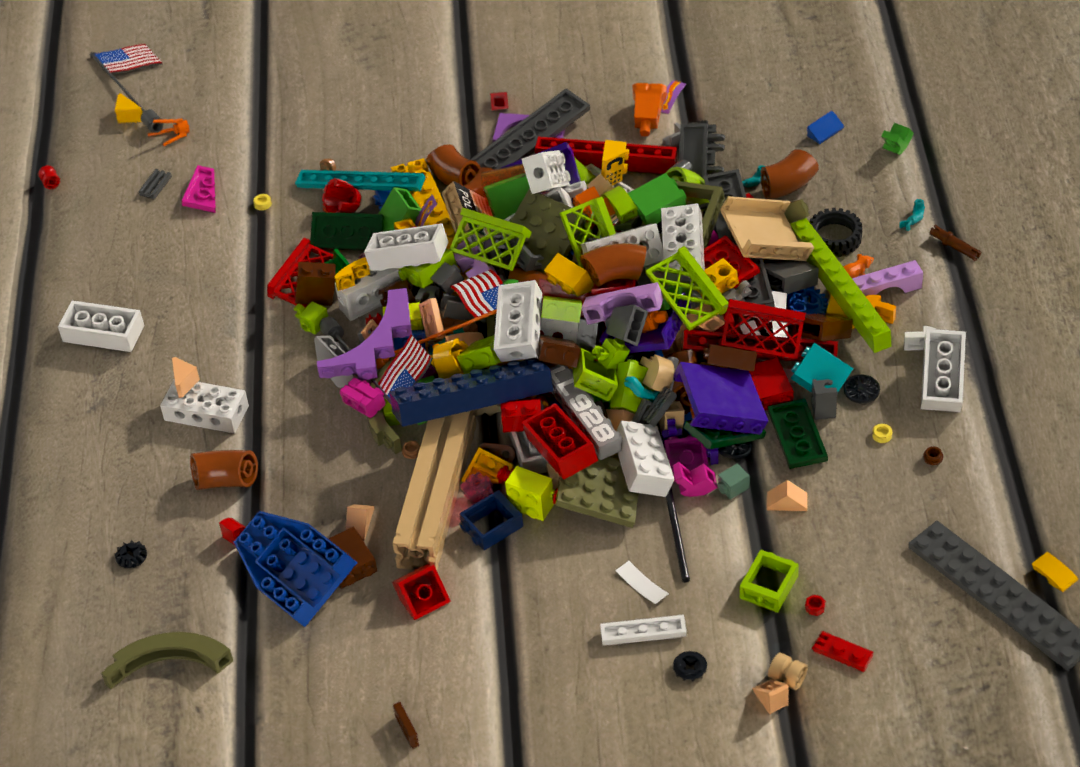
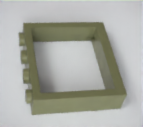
M676 181L678 189H683L686 197L710 200L702 220L705 249L708 246L720 214V209L725 200L723 187ZM659 234L663 246L662 234Z

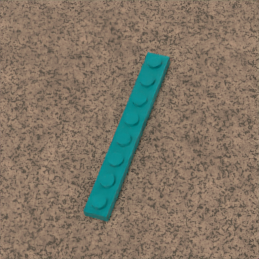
M301 170L295 184L298 188L324 189L331 179L337 178L348 182L357 190L392 191L393 187L420 192L426 177L423 173Z

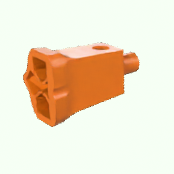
M635 83L632 85L633 99L635 101V128H640L641 136L647 137L650 135V129H658L662 105L667 97V86L664 84Z

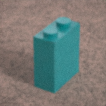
M814 343L811 348L808 346L801 354L803 360L801 363L796 362L791 370L794 374L790 379L811 393L813 379L817 381L832 380V385H825L824 387L837 388L838 393L854 368Z

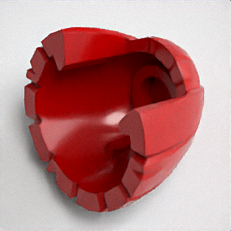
M333 178L325 186V193H323L322 197L324 212L355 213L361 206L362 196L360 192L348 182Z

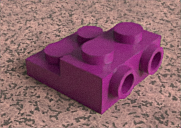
M688 435L687 438L670 437L664 440V449L673 474L672 465L677 462L683 464L690 471L703 463L709 468L706 448L695 437Z

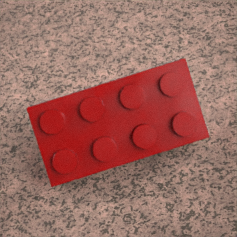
M556 403L522 421L527 439L563 480L598 461L593 443Z

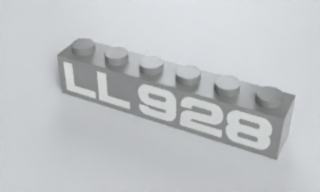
M564 365L550 368L553 384L552 395L568 417L593 443L598 458L602 460L620 452L621 442L623 441L619 431L614 430L610 419L605 418L599 405L596 406L592 395L574 387L573 370Z

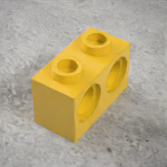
M724 258L704 270L721 294L734 288L739 283L737 270Z

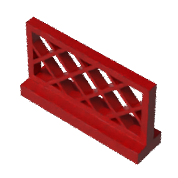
M304 237L267 284V297L271 299L278 297L297 305L295 304L296 292L293 288L296 287V282H291L290 279L297 276L298 262L315 263L321 261V263H324L326 260L333 259V254L311 245L310 240ZM312 251L318 254L319 257L309 258V254ZM290 288L292 293L284 294L281 291L282 289ZM301 304V305H303V306L306 308L309 304Z
M729 299L720 346L797 360L806 313ZM730 313L739 315L742 321L733 326L729 320ZM752 317L758 318L761 323L754 330L747 322ZM771 321H776L781 327L774 333H771L766 326ZM745 323L750 332L741 337L736 328ZM790 324L799 326L798 333L792 337L785 329ZM764 327L769 336L760 341L755 332ZM783 330L788 340L779 344L774 335ZM732 331L739 338L735 343L725 342L726 335ZM751 334L758 342L753 347L747 346L744 342V339ZM770 338L777 345L773 350H767L763 345ZM791 341L795 347L794 354L786 353L782 346Z

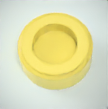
M259 194L253 199L254 207L257 210L263 211L271 207V198L267 194Z
M877 424L872 431L873 439L879 443L889 442L892 439V428L887 424Z

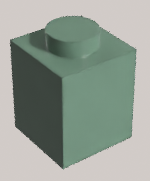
M737 463L718 474V489L731 500L750 488V475Z

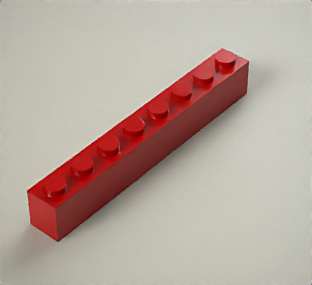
M538 137L535 154L567 142L573 150L574 157L585 167L592 164L602 169L605 145L603 141ZM626 143V149H629L628 160L624 162V164H628L627 171L664 174L677 163V147Z
M684 330L682 333L681 351L695 350L698 354H703V349L707 348L708 344L721 345L723 333ZM729 333L726 335L725 342L735 343L739 338L735 333ZM753 335L744 339L747 346L753 347L758 344ZM757 335L758 338L760 339V341H762L763 339H765L766 337H768V336ZM775 337L779 344L788 340V337ZM772 338L763 343L767 350H773L777 347ZM801 339L797 360L757 353L756 358H778L784 361L801 362L803 360L801 354L807 346L811 348L814 343L837 357L838 341ZM791 341L782 346L786 353L794 354L795 347Z

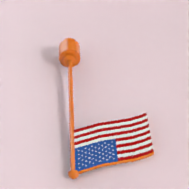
M488 270L450 286L459 295L466 310L474 319L418 342L420 344L496 314L499 285H504L500 277L494 271ZM402 348L395 350V354H398ZM390 358L376 359L377 370L390 361Z

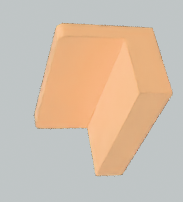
M430 298L420 303L419 308L426 338L444 331L436 298ZM446 334L432 340H442L446 337Z

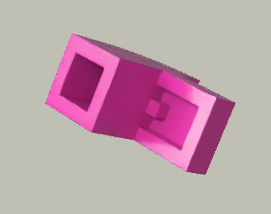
M680 462L672 465L674 470L673 476L675 482L679 485L680 494L687 497L703 496L718 488L715 473L704 463L691 471Z

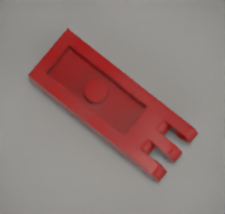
M821 631L815 641L816 644L812 646L814 652L862 672H865L873 658V651L824 631Z

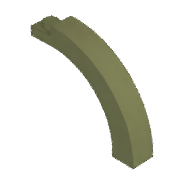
M395 357L378 371V378H374L378 383ZM371 382L370 386L375 389L376 386ZM383 408L377 411L372 418L367 417L370 432L378 446L385 444L386 448L391 449L395 454L401 452L400 438L386 422Z
M188 632L161 633L142 638L120 649L112 655L114 663L109 665L101 674L105 685L112 689L134 671L157 661L168 659L191 660L201 663L219 674L233 662L230 648L213 638Z

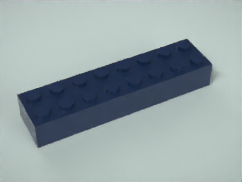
M529 358L523 361H510L502 366L492 365L489 369H475L467 374H454L446 379L436 378L433 382H419L407 388L398 387L394 391H390L389 394L392 413L401 426L404 427L552 392L553 384L551 369L543 361H539L537 358Z

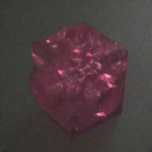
M480 472L471 474L460 485L462 493L472 505L493 493L491 488L493 483L487 475L483 477Z

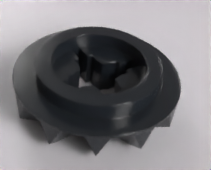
M131 540L128 544L123 542V546L117 547V552L114 553L115 560L123 568L137 567L147 557L146 547L140 541L135 543ZM131 551L134 553V557L130 556L127 552Z
M686 651L674 659L673 671H675L677 677H681L684 681L688 679L694 682L695 679H701L703 674L706 673L707 661L698 652ZM686 664L689 666L694 665V670L686 669Z

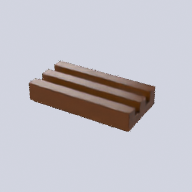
M401 702L393 704L395 718L412 749L418 747L417 733Z

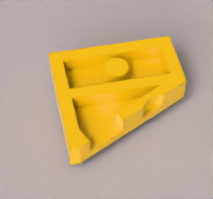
M479 447L461 481L463 483L499 484L497 479L499 469L508 465L511 471L514 465Z

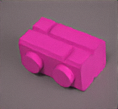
M355 377L339 392L345 404L369 418H372L377 411H380L386 403L383 398L384 393L378 387L374 389L366 380L361 381Z

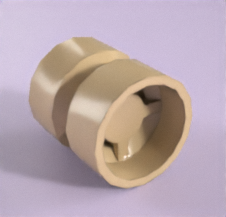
M780 652L774 657L770 665L768 677L775 681H784L789 688L798 690L806 677L808 666L798 660L792 662L791 657Z

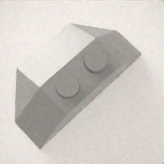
M315 336L317 361L347 353L342 344L334 341L333 337ZM358 375L335 376L330 379L337 387L343 388L354 377L358 379Z

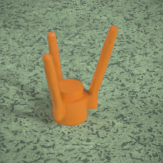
M182 118L153 120V123L175 124H173L172 128L164 129L157 133H148L147 136L150 137L174 131L178 135L164 142L163 146H166L182 137H186L190 130L187 120Z

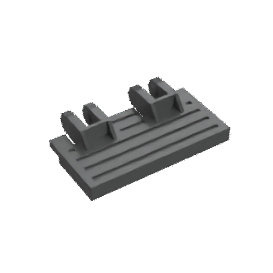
M681 124L679 161H689L693 167L692 171L702 178L708 174L724 172V168L721 166H707L715 165L716 152L724 151L725 149L723 144H709V142H721L725 139L724 134H708L716 133V124Z

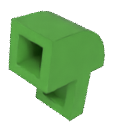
M894 123L890 132L883 131L881 137L885 143L882 148L901 155L908 147L914 133L910 128Z

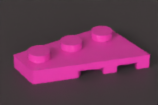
M197 165L182 199V206L216 213L213 168Z

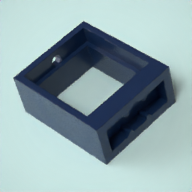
M500 490L459 513L460 528L464 533H468L474 544L479 545L484 551L524 527L522 513ZM497 509L507 521L483 535L473 523Z

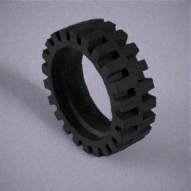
M827 208L824 209V213L819 211L818 215L814 214L813 218L809 221L816 232L823 226L830 224L846 226L853 232L851 236L842 240H829L820 236L834 255L838 254V257H841L842 253L845 255H849V252L853 253L855 248L858 249L861 244L862 222H860L859 217H856V214H850L849 210L843 212L842 208H839V211H836V208H832L829 211Z

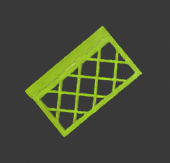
M603 196L559 213L577 262L582 268L580 260L581 244L585 242L587 235L596 240L600 239V235L603 238L616 234ZM590 205L592 211L590 218L582 214L584 208ZM573 213L577 215L574 224L568 222L566 214ZM580 218L589 221L585 230L577 226ZM592 223L597 225L599 229L597 235L589 232ZM576 230L584 233L581 242L574 238Z
M462 208L460 215L463 217L449 250L465 257L513 271L525 239L530 238L532 231L516 223ZM471 223L473 230L465 233L464 228L466 224ZM487 228L488 234L480 238L478 231ZM502 233L504 239L496 243L493 236ZM475 234L477 241L469 244L467 238ZM515 237L519 238L517 245L511 248L509 241ZM490 238L493 245L485 249L482 242ZM464 240L466 247L461 250L456 249L458 243ZM506 243L508 250L500 254L498 247ZM480 245L481 252L474 255L472 248ZM495 249L497 256L488 259L486 253ZM510 254V263L506 265L503 263L502 258Z
M685 246L679 248L676 254L646 270L645 273L653 283L658 282L663 297L689 331L718 314L721 316L727 312L728 301ZM676 260L680 265V270L668 268L669 263ZM657 270L664 271V279L655 277L653 272ZM667 272L678 274V281L667 280ZM680 276H688L691 279V284L679 282ZM665 284L676 286L675 293L667 292L664 289ZM678 287L690 289L689 295L677 294ZM691 291H700L702 299L690 297ZM676 298L687 300L686 308L677 306L675 303ZM689 301L701 303L700 310L689 309ZM703 304L711 305L714 310L710 313L702 311ZM687 313L698 315V320L690 323L686 318Z

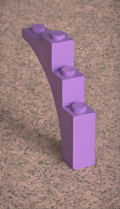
M407 288L388 290V301L383 318L373 333L359 346L334 358L317 361L320 378L350 376L352 374H357L359 380L378 378L376 359L395 357L393 338H404L412 334Z

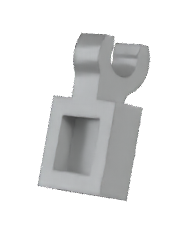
M745 280L739 284L736 290L734 288L729 289L722 295L727 301L729 299L744 301V297L750 295L752 290L749 289L750 284Z

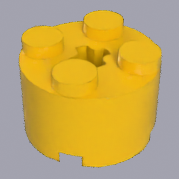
M459 338L434 347L433 354L430 355L433 358L431 364L435 366L439 378L446 379L454 374H464L457 356L468 348V345L464 341H458Z

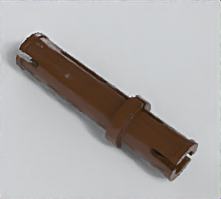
M934 225L931 228L929 234L942 241L943 245H949L973 261H977V258L979 259L981 251L953 235L954 233L947 232L938 225Z

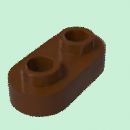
M483 443L478 446V448L480 447L483 450L489 449L491 454L509 463H512L516 458L515 449L508 444ZM504 451L509 452L510 456L508 458L504 457Z

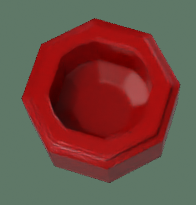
M811 595L806 598L805 610L809 615L819 616L824 613L826 601L822 596Z

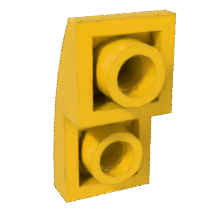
M366 257L352 262L334 276L338 291L355 286L356 279L370 275Z
M1048 552L1032 563L1035 571L1045 576L1050 585L1062 592L1078 581V577L1066 565Z

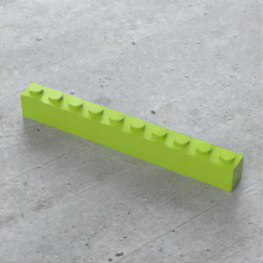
M807 218L790 223L799 242H809L814 246L806 262L819 268L818 278L829 293L832 294L849 319H853L854 327L871 350L877 353L892 347L890 328Z

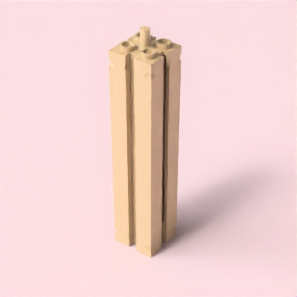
M474 410L427 422L396 529V536L393 540L394 553H397L395 558L397 568L413 570L414 566L422 567L425 564H434L436 570H438V562L441 559L476 429V418L473 415Z

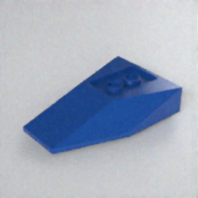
M259 511L234 541L256 588L304 627H306L357 564L347 553L309 523Z

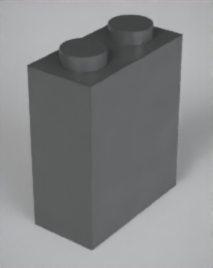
M777 260L764 264L770 287L776 292L790 294L818 285L819 268L806 261Z

